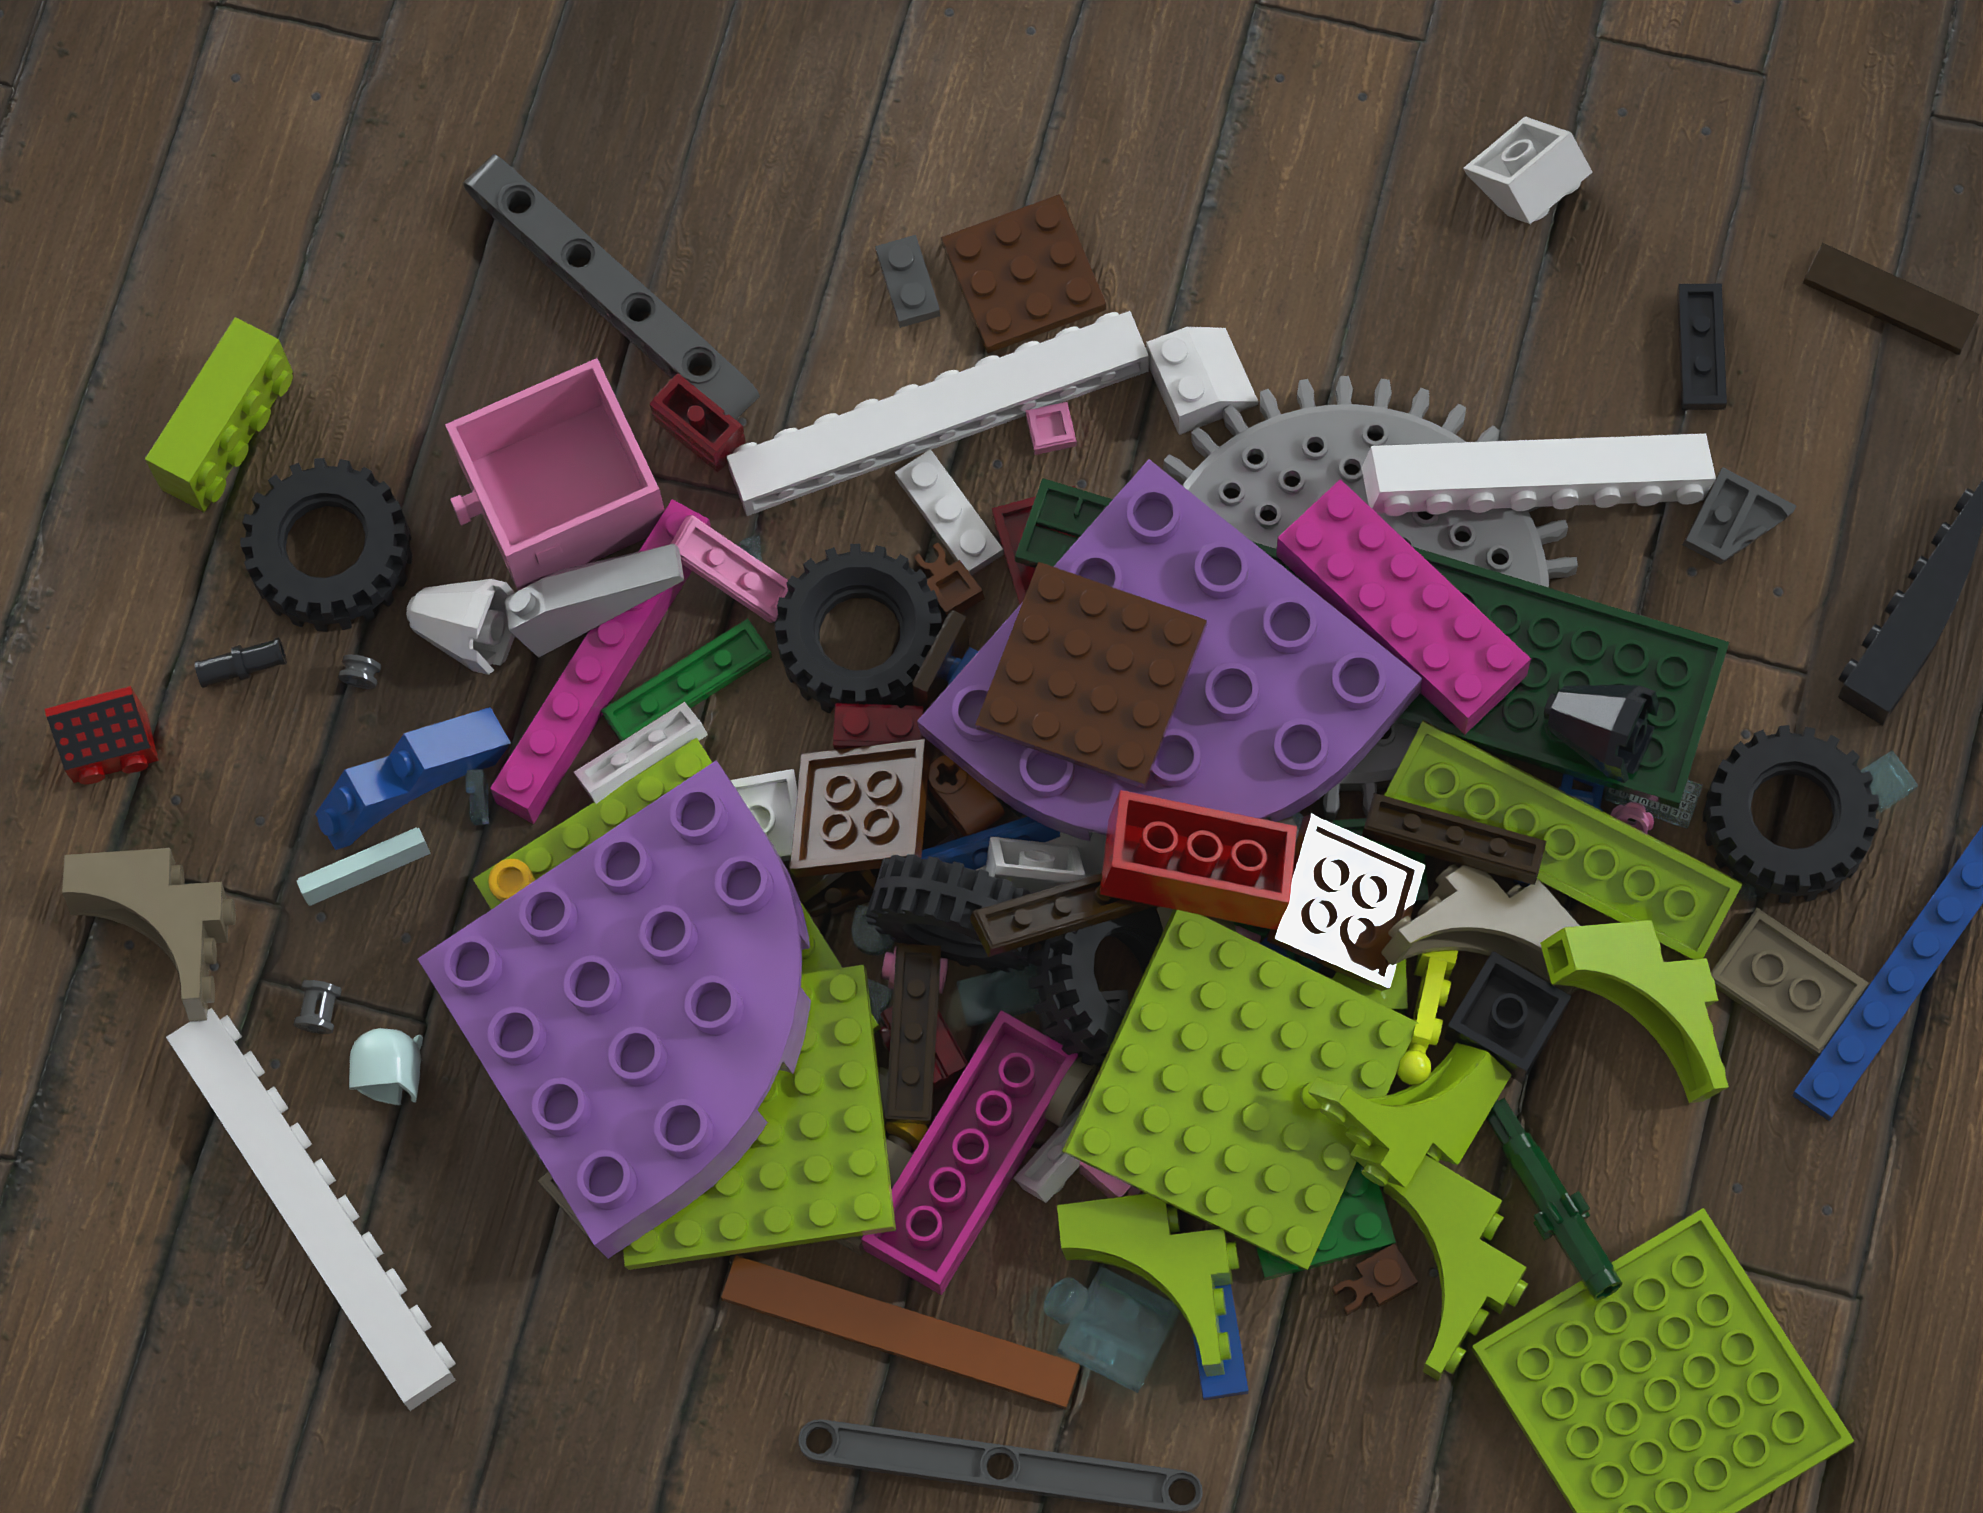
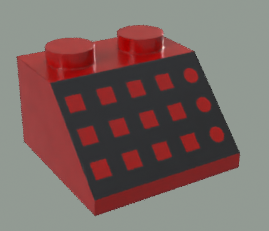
M131 686L45 709L64 770L73 783L79 782L84 785L98 783L104 780L107 774L119 771L124 773L139 772L146 769L149 763L158 761L148 714Z

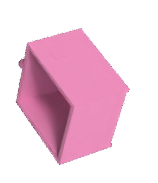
M597 358L445 424L461 469L472 490V493L463 497L458 495L450 499L460 525L470 522V518L483 514L518 591L559 570L592 563L648 538L665 511L659 487Z

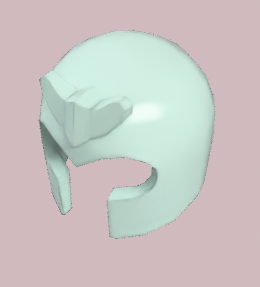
M384 1028L373 1029L362 1034L354 1042L350 1053L349 1090H358L376 1101L401 1105L402 1089L410 1094L411 1101L416 1103L420 1080L422 1035H416L412 1039L402 1031Z

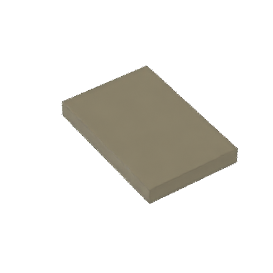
M1756 908L1711 972L1716 989L1816 1057H1819L1869 985L1867 981L1758 908Z

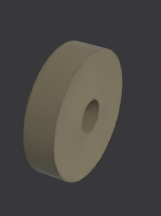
M1082 1056L1076 1059L1057 1087L1046 1110L1045 1119L1060 1128L1064 1126L1068 1117L1076 1110L1087 1092L1095 1075L1097 1065L1082 1063Z

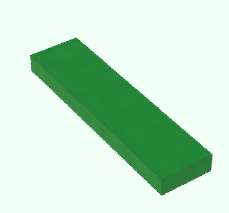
M747 618L602 709L601 713L619 741L622 742L683 702L690 709L772 658L771 651Z

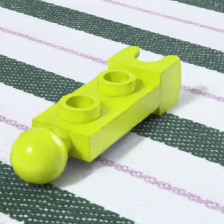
M1440 950L1418 954L1414 975L1421 976L1422 978L1413 1020L1419 1024H1415L1412 1040L1405 1055L1400 1059L1397 1071L1401 1081L1409 1085H1418L1424 1082L1431 1073V1062L1426 1055V1050L1429 1044L1436 1046L1440 1037L1443 1020L1435 1017L1438 1006L1445 1007L1451 986L1449 978L1456 963L1458 950Z

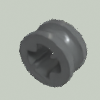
M348 654L343 656L342 663L345 665V670L339 672V680L348 685L363 689H373L376 687L377 679L374 678V674L380 672V663L360 655Z

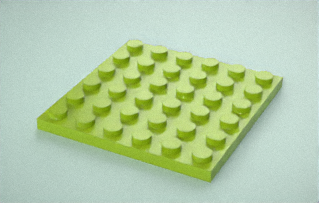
M1173 909L1062 1152L1219 1229L1222 1228L1225 1232L1303 1270H1308L1357 1162L1350 1155L1357 1143L1345 1135L1347 1128L1343 1124H1338L1324 1116L1320 1112L1322 1105L1308 1091L1316 1078L1319 1077L1348 1086L1364 1098L1386 1096L1399 1069L1400 1059L1405 1055L1412 1040L1415 1024L1419 1023L1207 917Z
M864 965L801 974V988L811 1000L805 1038L794 1073L779 1070L768 1094L758 1108V1112L768 1123L742 1158L713 1187L684 1209L623 1249L624 1264L628 1270L896 1231L868 979Z
M1704 1208L1613 1261L1614 1270L1623 1284L1612 1295L1595 1301L1587 1287L1580 1281L1472 1345L1471 1348L1573 1513H1739L1854 1442V1439Z

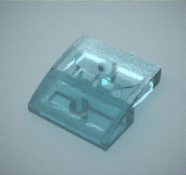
M1101 1266L1079 1305L1058 1347L1057 1353L1139 1393L1158 1358L1161 1347L1179 1317L1180 1310L1172 1301Z

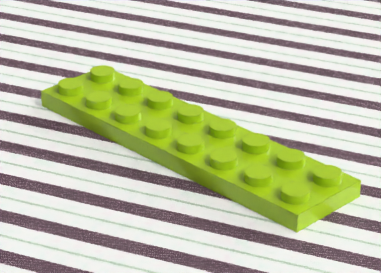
M1422 720L1384 794L1387 797L1547 841L1537 880L1539 879L1542 883L1619 922L1652 920L1659 942L1691 959L1704 958L1742 886V882L1425 720Z

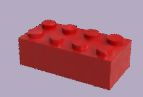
M1120 790L1108 820L1100 894L1277 930L1290 903L1297 826Z

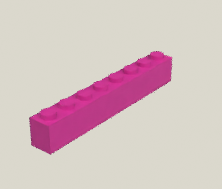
M672 499L640 551L670 545L686 516L693 515L709 527H711L710 520ZM682 564L684 581L593 628L587 633L492 784L490 790L496 804L532 824L535 823L601 718V710L606 708L611 702L692 570Z

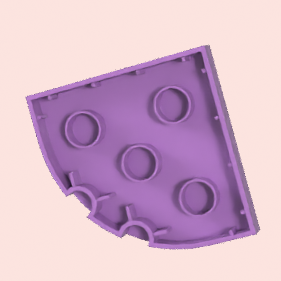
M1148 459L1054 566L1207 620V627L1145 789L976 729L975 723L1022 603L918 719L917 723L923 737L1009 806L1049 828L1078 839L1090 841L1093 832L1107 835L1109 816L1120 790L1259 819L1267 818L1269 821L1274 822L1291 817L1313 804L1335 787L1359 764L1421 693L1422 678Z
M717 760L418 958L592 1243L608 1259L684 1209L713 1187L742 1158L762 1133L768 1122L758 1112V1108L768 1094L779 1070L794 1073L804 1042L811 1000L801 988L802 950L810 948V942L798 894L791 876L774 845Z

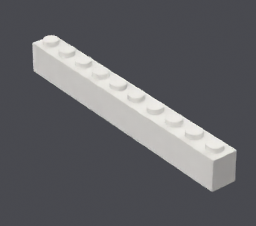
M1128 311L1122 314L1111 312L1099 317L1092 325L1080 329L1079 327L1066 328L1057 333L1053 339L1041 343L1038 341L1024 343L1014 353L999 358L997 355L985 357L978 361L975 367L964 371H946L937 376L935 381L925 385H907L896 391L894 396L886 399L863 401L850 412L841 415L836 413L824 415L818 418L813 425L800 430L797 428L782 430L774 436V439L757 445L755 442L743 444L737 447L733 454L726 456L729 471L746 515L749 516L924 453L930 449L938 448L1026 416L1025 410L1059 404L1148 372L1149 355L1131 312Z
M212 1008L208 1009L207 1020L190 1021L166 1038L399 1397L411 1411L456 1381L449 1368L456 1364L442 1342L433 1346L425 1334V1331L432 1326L418 1305L409 1309L402 1299L401 1294L406 1292L407 1288L394 1268L385 1272L376 1259L384 1253L371 1233L368 1231L361 1236L353 1224V1221L360 1216L346 1195L339 1199L334 1195L329 1185L336 1181L322 1158L314 1163L305 1149L311 1146L312 1143L297 1122L290 1127L283 1117L282 1113L289 1109L274 1086L266 1091L258 1078L265 1071L251 1050L243 1055L236 1045L235 1041L242 1036L229 1016L226 1015L219 1019Z

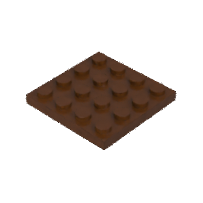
M1038 562L975 727L977 730L1145 789L1207 627V620Z

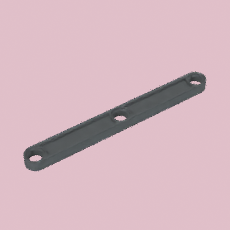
M823 1419L812 1420L806 1423L798 1437L799 1447L803 1456L811 1462L823 1465L1161 1513H1192L1199 1507L1203 1496L1200 1480L1193 1473L1184 1470ZM817 1429L828 1431L833 1440L831 1448L822 1454L811 1452L806 1444L808 1435ZM996 1455L1008 1456L1014 1464L1011 1475L1005 1479H995L987 1471L989 1460ZM1184 1480L1192 1484L1196 1494L1193 1501L1187 1505L1175 1504L1169 1497V1489L1173 1483Z

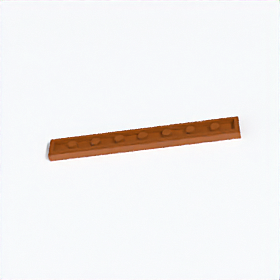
M735 1255L721 1295V1300L1065 1410H1067L1080 1369L1079 1363Z

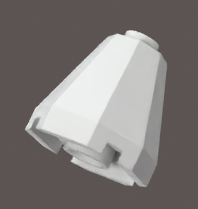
M494 579L425 587L410 599L406 615L408 621H410L411 629L416 634L472 671L489 675L494 671L490 666L491 664L500 666L506 661L515 637L509 631L505 598L515 592L507 582Z

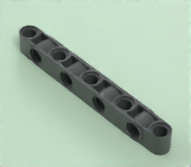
M493 154L463 182V186L468 194L486 212L671 379L679 373L721 407L725 415L729 414L735 420L760 397L754 385L502 158ZM521 204L530 206L524 213L516 214L511 212L514 207ZM583 257L590 260L583 267L571 266V263L577 258ZM645 311L650 313L649 317L644 321L637 322L630 319L636 312ZM700 365L711 368L703 376L691 374V371Z

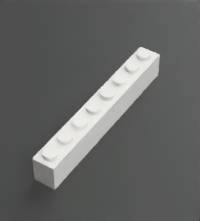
M1706 434L1371 446L1362 466L1368 505L1376 513H1385L1389 516L1427 511L1430 514H1443L1450 510H1470L1471 512L1482 513L1498 508H1512L1515 511H1525L1533 507L1553 506L1556 509H1569L1576 505H1596L1600 508H1607L1624 503L1650 506L1658 502L1678 501L1681 504H1693L1705 499L1716 480Z

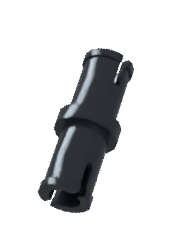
M278 637L272 641L244 649L241 645L231 647L230 653L202 661H195V670L201 687L205 688L208 685L239 677L240 680L248 679L251 676L250 673L277 665H285L287 659L283 644Z

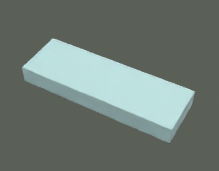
M416 827L300 877L297 880V884L307 904L311 906L431 853L420 829Z

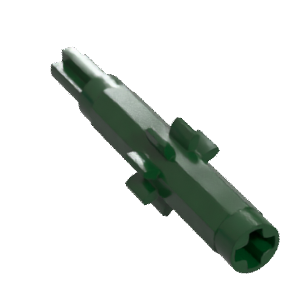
M1502 1098L1499 1101L1497 1099L1486 1119L1503 1145L1502 1151L1509 1160L1512 1169L1539 1211L1533 1216L1535 1219L1534 1225L1544 1241L1552 1236L1555 1237L1595 1301L1612 1295L1623 1283L1584 1220L1590 1217L1588 1212L1590 1207L1580 1191L1571 1196L1568 1194L1544 1153L1537 1146L1531 1134L1525 1132L1506 1099Z

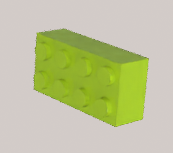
M236 317L233 319L145 458L162 491L203 512L206 511L211 502L215 503L219 500L225 490V479L234 466L238 467L244 461L250 439L256 431L260 432L266 426L270 418L272 404L278 396L281 397L288 391L292 383L293 370L279 339Z

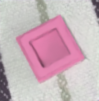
M1067 402L1025 410L1035 455L1077 446Z

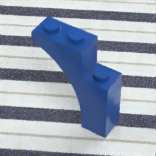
M491 707L404 733L389 756L343 771L315 813L318 818L319 827L323 834L328 836L335 850L350 846L380 820L417 797L467 774L495 766L511 742Z

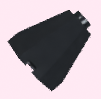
M1639 685L1564 686L1557 694L1552 693L1548 698L1544 709V718L1548 719L1547 725L1552 734L1608 778L1625 783L1629 779L1628 773L1634 774L1638 770L1652 739L1654 726L1647 724L1648 714L1657 716L1659 703L1656 691Z

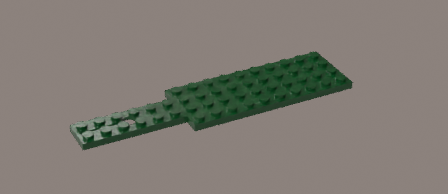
M1042 478L1015 555V562L1033 568L1037 567L1038 562L1054 567L1079 539L1076 537H1080L1113 499ZM1253 542L1264 552H1266L1269 556H1271L1274 560H1276L1279 564H1281L1284 568H1286L1289 572H1291L1294 576H1296L1305 585H1307L1281 559H1279L1276 556V548H1272L1266 545ZM1413 547L1531 658L1527 676L1465 735L1421 693L1396 720L1397 723L1418 729L1422 720H1425L1475 747L1679 808L1728 649V641ZM1639 685L1656 691L1659 703L1657 716L1648 714L1647 724L1654 726L1652 739L1638 770L1634 774L1628 773L1629 779L1625 783L1608 778L1549 731L1548 719L1544 718V709L1552 693L1557 694L1564 686Z

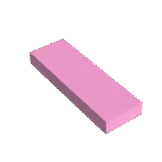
M686 516L671 544H675L679 548L681 563L767 622H775L778 618L779 597L785 598L788 592V580L695 516Z

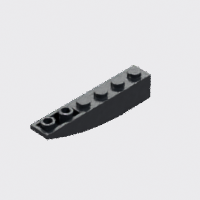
M1983 480L1975 492L1969 488L1965 490L1954 507V510L1960 513L1952 525L1947 522L1941 525L1931 541V544L1936 546V549L1930 558L1927 559L1921 555L1908 575V578L1913 580V583L1907 592L1904 593L1899 589L1897 590L1884 611L1890 617L1883 627L1876 623L1861 644V646L1867 649L1859 662L1851 658L1838 678L1843 683L1838 698L1882 726L1929 658L1956 606L1971 569L1983 527Z

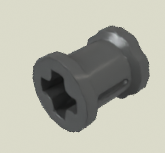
M304 980L301 989L305 992L300 1016L295 1017L293 1025L298 1029L312 1033H333L334 1025L331 1023L335 999L341 996L342 989L323 981ZM320 1000L319 1013L315 1014L316 1002Z

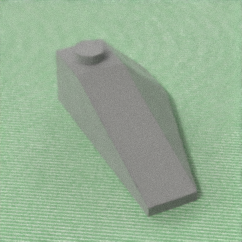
M675 544L665 545L562 569L505 598L509 631L535 655L541 657L684 581L679 548Z

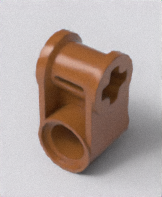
M946 755L940 756L931 763L928 775L929 791L964 837L986 830L1005 815L1004 809L995 796ZM944 773L948 778L955 775L956 784L951 786L950 783L945 782L940 785V775Z

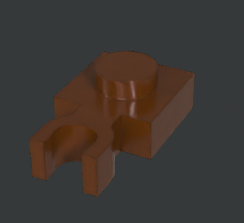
M939 543L933 545L935 555L938 557L935 562H925L920 554L914 556L919 570L921 569L926 577H930L927 579V584L931 591L935 590L939 609L945 618L952 611L962 613L985 599L983 590L960 560L948 566L946 554Z
M1396 1243L1356 1265L1355 1269L1360 1276L1358 1280L1342 1281L1332 1287V1292L1335 1296L1344 1290H1350L1355 1294L1356 1300L1345 1306L1343 1310L1346 1316L1362 1306L1364 1299L1372 1296L1376 1305L1380 1307L1416 1287L1418 1281Z

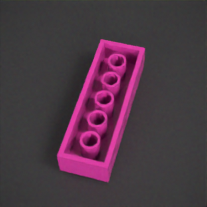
M1341 479L1278 536L1276 556L1315 593L1422 678L1421 694L1464 735L1527 676L1531 658Z
M1001 1010L892 1188L896 1231L864 1235L861 1239L864 1251L942 1295L1047 1121L1045 1113L1063 1077L1079 1057V1054L1068 1055L1062 1050V1044Z

